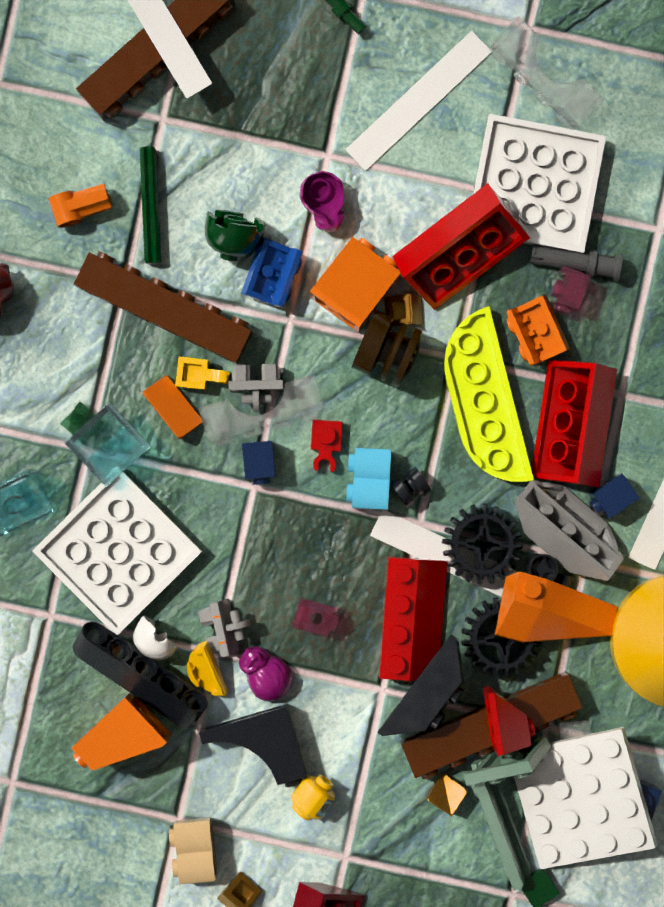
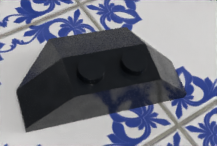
M452 634L448 637L377 733L379 735L389 736L428 731L430 727L436 729L446 716L442 712L449 702L454 705L464 692L461 688L464 683L458 638Z

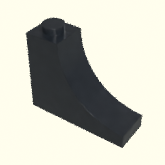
M287 703L205 727L199 732L202 744L211 742L233 743L255 753L267 764L277 785L285 784V787H292L300 784L302 778L307 777V770Z

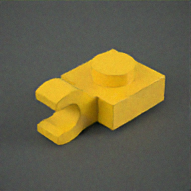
M179 357L175 386L206 390L207 381L228 384L230 372L209 369L210 361L206 359Z

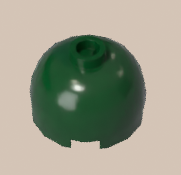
M215 210V215H213V213L207 211L204 233L208 245L214 251L220 253L221 259L237 261L238 257L247 256L255 252L260 246L264 235L265 222L255 218L253 223L243 218L244 213Z

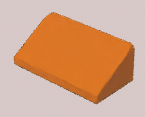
M168 375L142 392L180 440L204 422Z

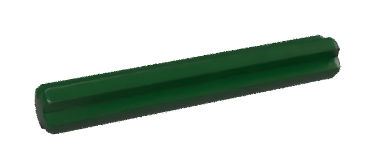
M145 146L140 148L144 261L146 264L153 265L161 263L157 155L155 147Z

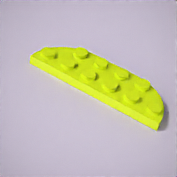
M488 306L469 315L451 335L444 355L445 380L460 438L471 460L481 470L495 478L510 482H527L534 480L492 314Z

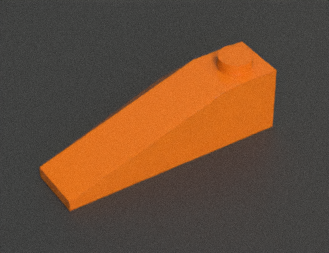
M519 571L505 578L495 635L522 643L612 636L617 606L554 581Z

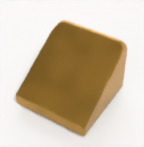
M406 294L385 297L386 314L394 317L392 327L402 326L404 322L409 323L408 326L422 325V302L420 295Z
M240 871L217 899L226 907H251L262 893V890Z

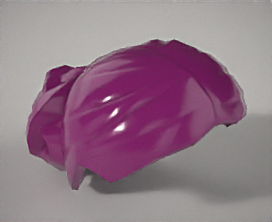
M326 171L309 175L300 185V200L303 206L314 215L315 225L318 229L336 232L341 226L345 214L342 208L345 199L342 181L333 173Z
M254 646L245 650L239 660V667L247 675L248 684L255 697L263 701H277L285 696L293 683L290 667L279 657L268 653V651L261 647Z

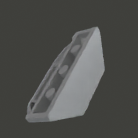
M531 480L515 500L524 534L547 554L552 556L568 572L608 581L624 558L622 553L618 551L617 542L609 524L565 486Z

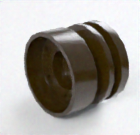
M375 309L351 368L370 375L376 365L379 364L383 366L380 380L385 382L389 370H393L396 372V375L391 385L399 387L402 380L410 373L421 347L420 341L423 329L415 327L411 339L407 338L404 334L409 323L404 322L398 332L395 333L391 331L394 317Z

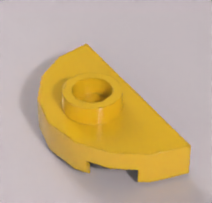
M208 640L198 644L189 656L186 666L188 677L197 688L200 686L204 690L212 692L211 695L226 696L228 687Z

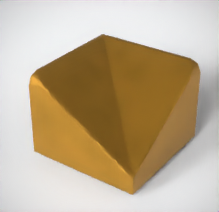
M441 772L427 793L426 799L452 817L467 795L468 789L444 772Z

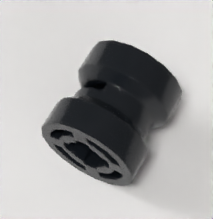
M416 467L410 470L405 478L397 479L391 483L407 508L415 503L417 497L426 496L432 492ZM406 483H408L409 486L411 487V489L414 491L413 494H412V492L410 491V489L408 488V486L406 485Z
M535 554L527 560L525 572L553 581L558 574V564L548 554Z

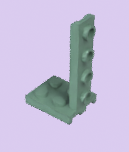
M547 737L531 740V746L505 755L497 756L493 750L482 755V760H475L471 764L473 771L463 773L466 786L472 785L475 796L480 800L484 821L491 829L495 850L500 853L504 864V874L510 880L514 891L522 889L526 878L532 874V869L499 783L510 776L516 775L517 778H524L533 774L534 769L544 760V756L551 749Z

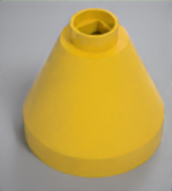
M664 575L648 579L627 594L617 608L613 632L609 641L614 665L623 681L638 695L664 707Z

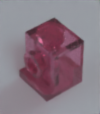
M562 266L557 273L558 276L562 277V280L556 279L551 292V296L555 297L553 310L570 315L571 311L576 313L580 309L591 275Z
M301 597L292 628L327 637L329 631L335 632L339 614L334 613L335 606ZM320 613L323 617L322 622L319 624L313 623L311 621L312 614Z

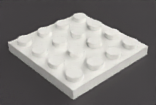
M489 114L473 194L489 183L529 235L530 239L524 242L525 244L584 253L606 136Z
M120 467L115 468L33 550L43 563L116 635H119L203 552Z
M624 727L549 742L551 749L544 756V760L534 769L533 774L524 778L514 776L540 869L654 849L658 845Z

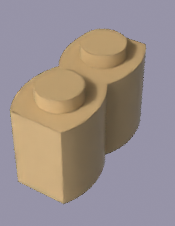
M212 817L175 821L173 824L174 828L169 829L170 846L176 848L177 859H172L173 877L179 878L180 885L216 881L218 874Z

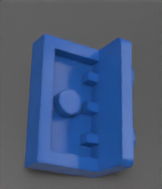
M262 238L260 246L256 249L241 294L271 306L283 307L291 297V284L294 275L301 268V255L303 251L289 248L267 238Z

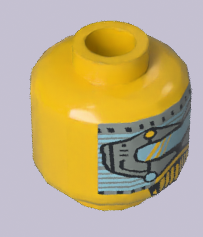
M321 774L318 777L313 775L304 777L291 795L293 810L300 817L308 821L323 818L336 799V795L332 790L333 783Z

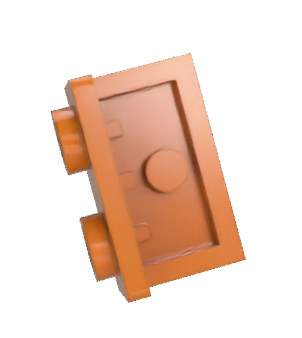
M542 295L517 308L506 311L508 327L513 334H516L520 342V354L526 362L528 361L530 366L570 349L547 295Z

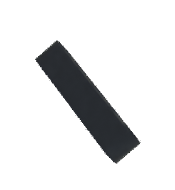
M91 621L83 625L72 646L74 654L79 659L178 726L191 728L197 723L208 705L207 698L201 691L155 660L144 656L136 647L102 624Z

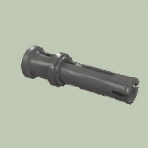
M533 245L530 264L584 271L588 277L600 275L613 277L614 281H619L623 255L618 254L617 257L598 254L596 250L586 254Z

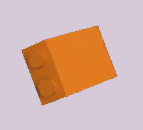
M352 237L310 290V298L359 333L398 280L401 273L392 258L387 255L381 258L373 252L375 247L362 237L359 241Z
M129 693L71 749L75 752L73 757L83 768L88 766L93 771L163 747L172 736V733L139 698Z

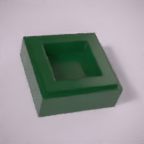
M540 868L532 872L530 877L526 878L525 884L521 889L533 907H540L560 894L546 871Z

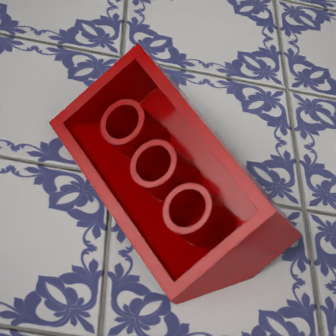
M487 183L392 257L402 277L435 310L530 239V237L505 202Z
M548 360L532 464L533 478L600 488L617 375L616 368L597 363Z
M388 556L379 679L416 681L441 648L447 561Z

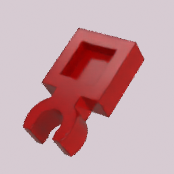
M313 420L311 450H319V455L313 462L315 471L319 469V462L325 459L330 462V472H334L336 462L331 454L332 451L340 452L341 421Z

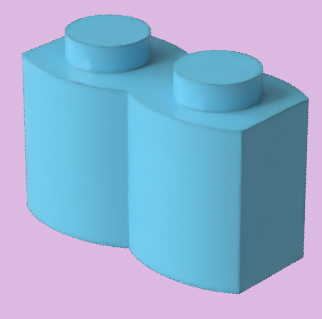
M355 448V454H349L348 472H354L353 484H347L346 502H352V508L388 510L391 450Z

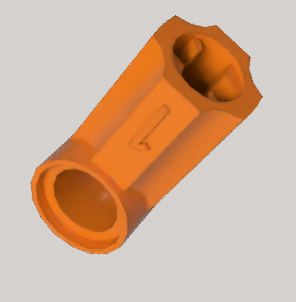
M104 183L77 192H61L48 199L57 228L78 224L83 221V218L113 209Z

